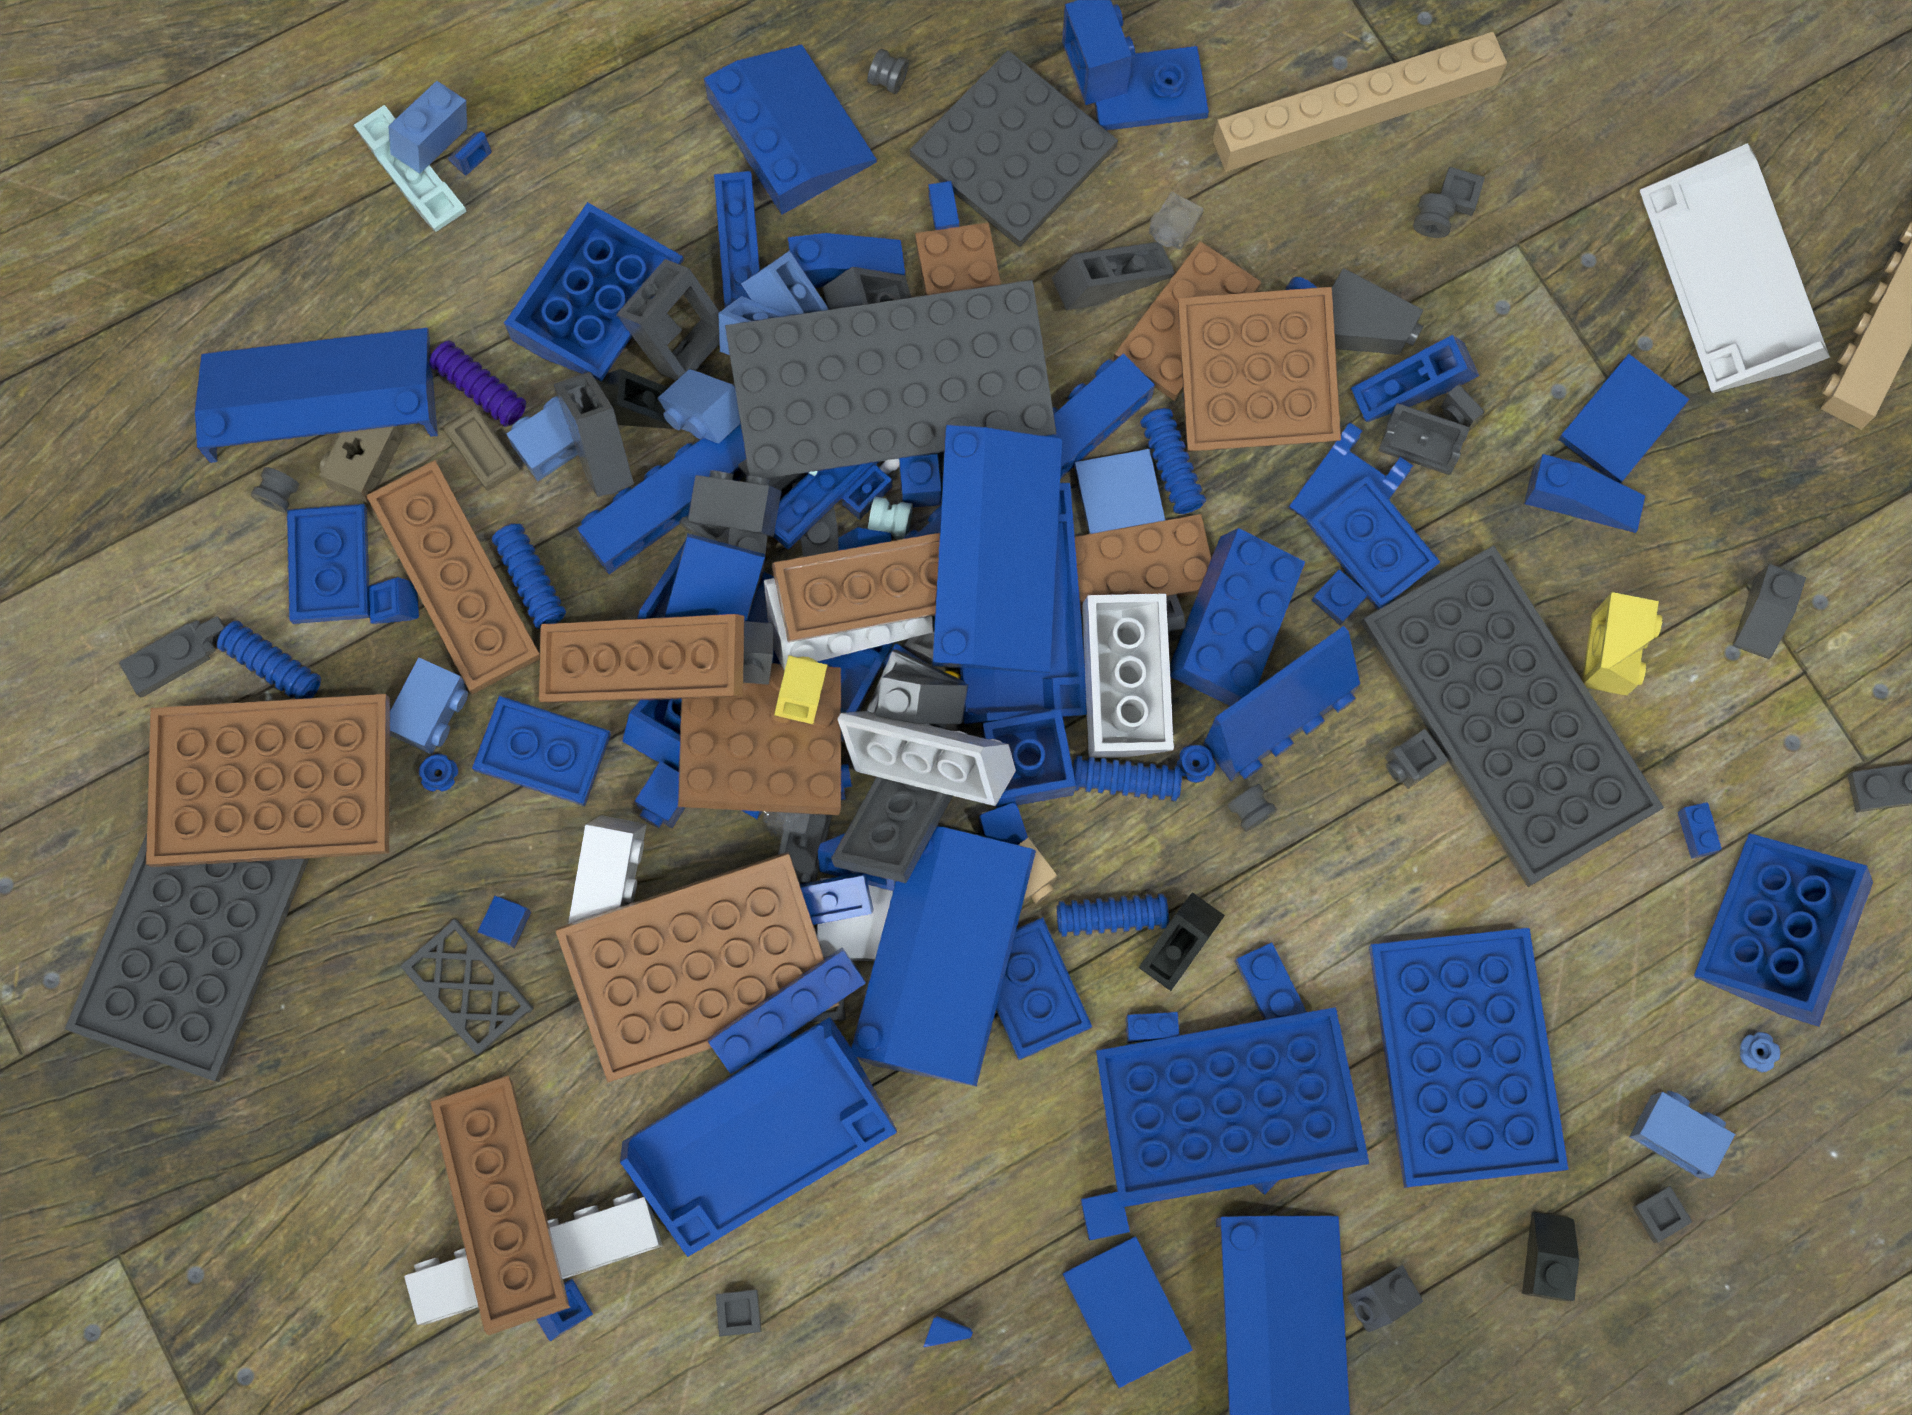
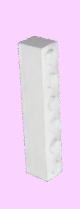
M637 1192L613 1199L615 1207L600 1212L597 1205L573 1213L575 1220L560 1225L558 1218L548 1220L562 1279L662 1247L652 1207L646 1198L638 1199ZM465 1248L454 1252L456 1258L442 1264H440L439 1258L426 1260L414 1265L416 1272L404 1276L417 1325L430 1324L478 1308Z

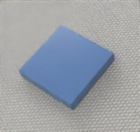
M1150 449L1075 462L1074 468L1089 534L1165 521Z

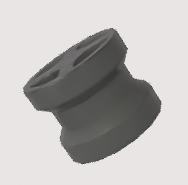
M879 49L870 66L867 82L874 86L884 85L887 91L897 94L905 80L909 60L904 57L896 59L891 57L887 50Z
M1429 193L1422 195L1418 204L1420 214L1415 217L1413 223L1414 230L1431 238L1448 236L1451 229L1449 218L1455 213V201L1441 194Z
M264 467L261 473L263 480L260 486L254 487L251 496L271 509L286 513L289 507L288 498L292 493L297 492L300 484L278 470Z
M1260 784L1243 792L1227 805L1232 813H1237L1241 818V827L1245 832L1255 828L1277 812L1275 805L1268 803L1264 798V790Z

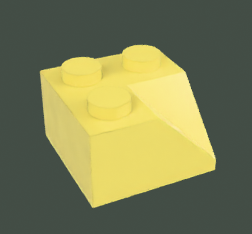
M1611 592L1592 613L1582 677L1586 688L1627 696L1638 685H1642L1646 673V663L1641 662L1643 648L1646 649L1648 644L1659 636L1662 626V616L1657 615L1659 601Z

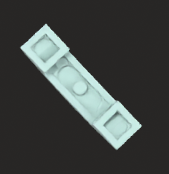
M383 105L354 124V127L407 200L426 223L437 232L467 211L430 165L419 174L390 154L388 126L395 120V117Z

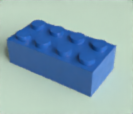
M1240 528L1220 536L1186 622V628L1182 632L1171 660L1170 677L1229 706H1232L1256 689L1305 561Z

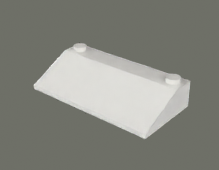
M1748 143L1640 189L1712 393L1791 373L1830 358L1757 158Z

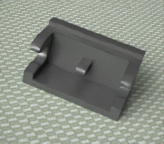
M1396 403L1389 417L1378 451L1451 475L1461 455L1460 450L1470 427Z
M788 813L778 855L786 852L790 853L799 884L817 880L819 872L818 848L821 843L827 840L832 815Z

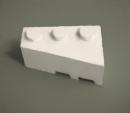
M600 815L585 825L568 924L633 903L637 889L635 875L643 854V840L647 824Z

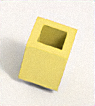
M788 655L774 715L813 724L827 664L818 663L810 657L797 658Z

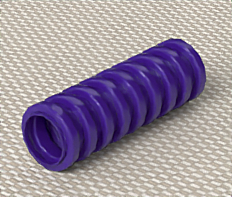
M445 341L436 347L429 361V366L433 370H438L439 375L447 377V381L450 384H456L455 386L459 391H464L468 398H473L476 405H482L485 412H491V416L495 420L500 419V423L504 427L513 425L521 418L526 408V400L524 398H517L518 395L514 390H509L505 383H500L499 378L491 376L489 370L482 369V365L479 362H473V358L470 355H464L463 349L456 348L453 341Z

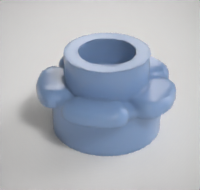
M1757 1032L1754 1036L1747 1035L1742 1040L1740 1057L1748 1068L1757 1069L1758 1072H1767L1774 1067V1062L1779 1060L1780 1048L1773 1042V1038L1769 1034ZM1758 1048L1763 1050L1762 1056L1757 1054Z

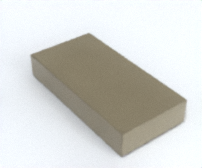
M477 408L444 428L487 491L519 472L518 466Z

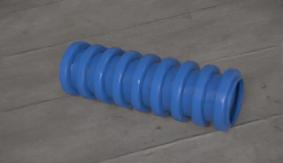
M1166 408L1157 409L1146 414L1141 419L1140 424L1142 428H1146L1144 435L1147 439H1150L1148 443L1149 448L1155 450L1152 456L1155 460H1158L1156 464L1157 469L1163 471L1160 477L1163 481L1167 482L1164 486L1165 490L1171 492L1169 500L1171 503H1175L1173 511L1177 514H1187L1201 508L1206 502V498L1200 494L1202 491L1201 485L1196 484L1198 477L1196 473H1192L1194 469L1193 464L1187 462L1190 456L1188 452L1183 451L1186 447L1185 443L1179 441L1181 433L1179 430H1175L1177 423L1171 419L1173 417L1172 410Z
M510 524L499 529L491 540L494 545L498 546L497 552L500 556H503V564L509 566L507 572L510 576H513V584L519 587L517 592L520 597H524L523 604L525 607H530L528 613L530 617L534 618L533 623L535 627L541 628V624H556L563 619L566 610L563 606H559L561 600L559 596H554L556 590L554 586L549 585L551 580L547 575H544L546 571L543 565H539L540 559L538 555L534 554L535 549L533 545L529 544L530 539L528 535L524 534L525 529L523 525Z
M239 620L229 623L221 631L217 640V648L220 651H227L229 657L236 658V661L241 665L246 664L248 670L256 671V675L260 678L265 677V680L271 685L275 684L279 691L285 690V694L288 697L309 699L313 698L321 684V676L319 674H311L310 668L307 666L301 667V663L298 660H292V657L287 653L282 654V650L279 647H272L270 641L263 640V637L258 633L253 634V630L249 627L243 628V624Z
M1079 755L1074 759L1075 791L1082 787L1085 788L1086 792H1091V789H1097L1098 793L1103 794L1104 790H1110V795H1115L1116 791L1122 792V796H1128L1129 792L1134 793V797L1138 798L1141 794H1146L1148 799H1152L1153 795H1157L1159 800H1164L1166 796L1171 797V801H1177V798L1180 797L1182 770H1180V766H1175L1173 770L1168 769V765L1156 768V765L1150 763L1149 767H1145L1143 762H1138L1137 766L1131 765V761L1119 764V760L1116 759L1113 760V763H1107L1106 758H1101L1100 762L1095 761L1094 757L1082 760V756Z
M1158 893L1156 898H1152L1151 894H1146L1143 899H1140L1139 895H1133V898L1127 900L1126 896H1121L1120 900L1115 901L1114 897H1109L1108 901L1102 902L1101 898H1096L1095 902L1091 903L1089 899H1084L1083 903L1071 900V904L1059 901L1056 906L1058 932L1061 933L1062 937H1066L1067 932H1073L1074 936H1079L1080 931H1085L1086 935H1091L1092 930H1098L1099 934H1104L1105 929H1110L1111 933H1116L1118 928H1122L1124 932H1129L1131 927H1135L1136 931H1141L1144 926H1147L1148 930H1153L1154 926L1157 925L1161 929H1166L1169 924L1168 903L1163 893Z

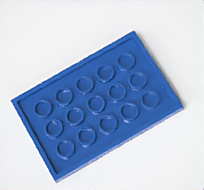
M1530 928L1371 944L1369 952L1404 1188L1568 1170Z
M1336 1007L1096 1051L1121 1207L1369 1164Z

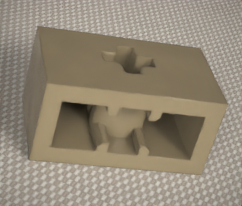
M396 426L337 433V441L332 451L326 452L321 460V473L319 476L328 488L370 504L366 495L377 490L403 438Z

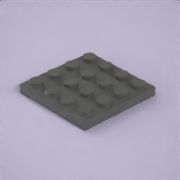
M1007 50L910 149V157L940 182L952 181L953 192L1018 247H1021L1114 151L1118 140Z

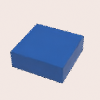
M1118 1192L1080 1200L1089 1241L1130 1232L1125 1207L1120 1205Z

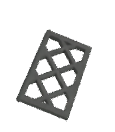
M456 918L452 919L450 924L400 966L477 1056L533 1010V1006ZM455 931L467 943L466 954L444 953L445 940ZM423 959H436L434 982H425L413 967ZM443 959L466 961L464 983L441 982ZM473 961H482L494 974L493 985L471 984ZM441 989L463 990L461 1013H451L440 1000ZM470 990L493 991L491 1015L468 1014ZM500 992H509L521 1005L510 1016L498 1015ZM467 1020L490 1021L489 1035L480 1043H477L466 1030Z

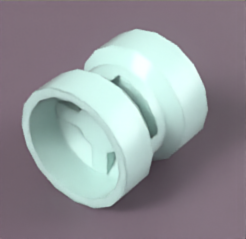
M875 496L871 507L868 529L891 533L894 539L902 540L909 532L913 504L900 502L899 504L890 505L886 498Z

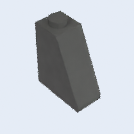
M1345 268L1342 269L1332 286L1335 349L1400 355L1406 343L1411 346L1414 345L1424 327L1418 323L1423 309Z
M591 372L555 383V391L584 473L597 497L615 494L622 488L633 485L634 482L614 409Z

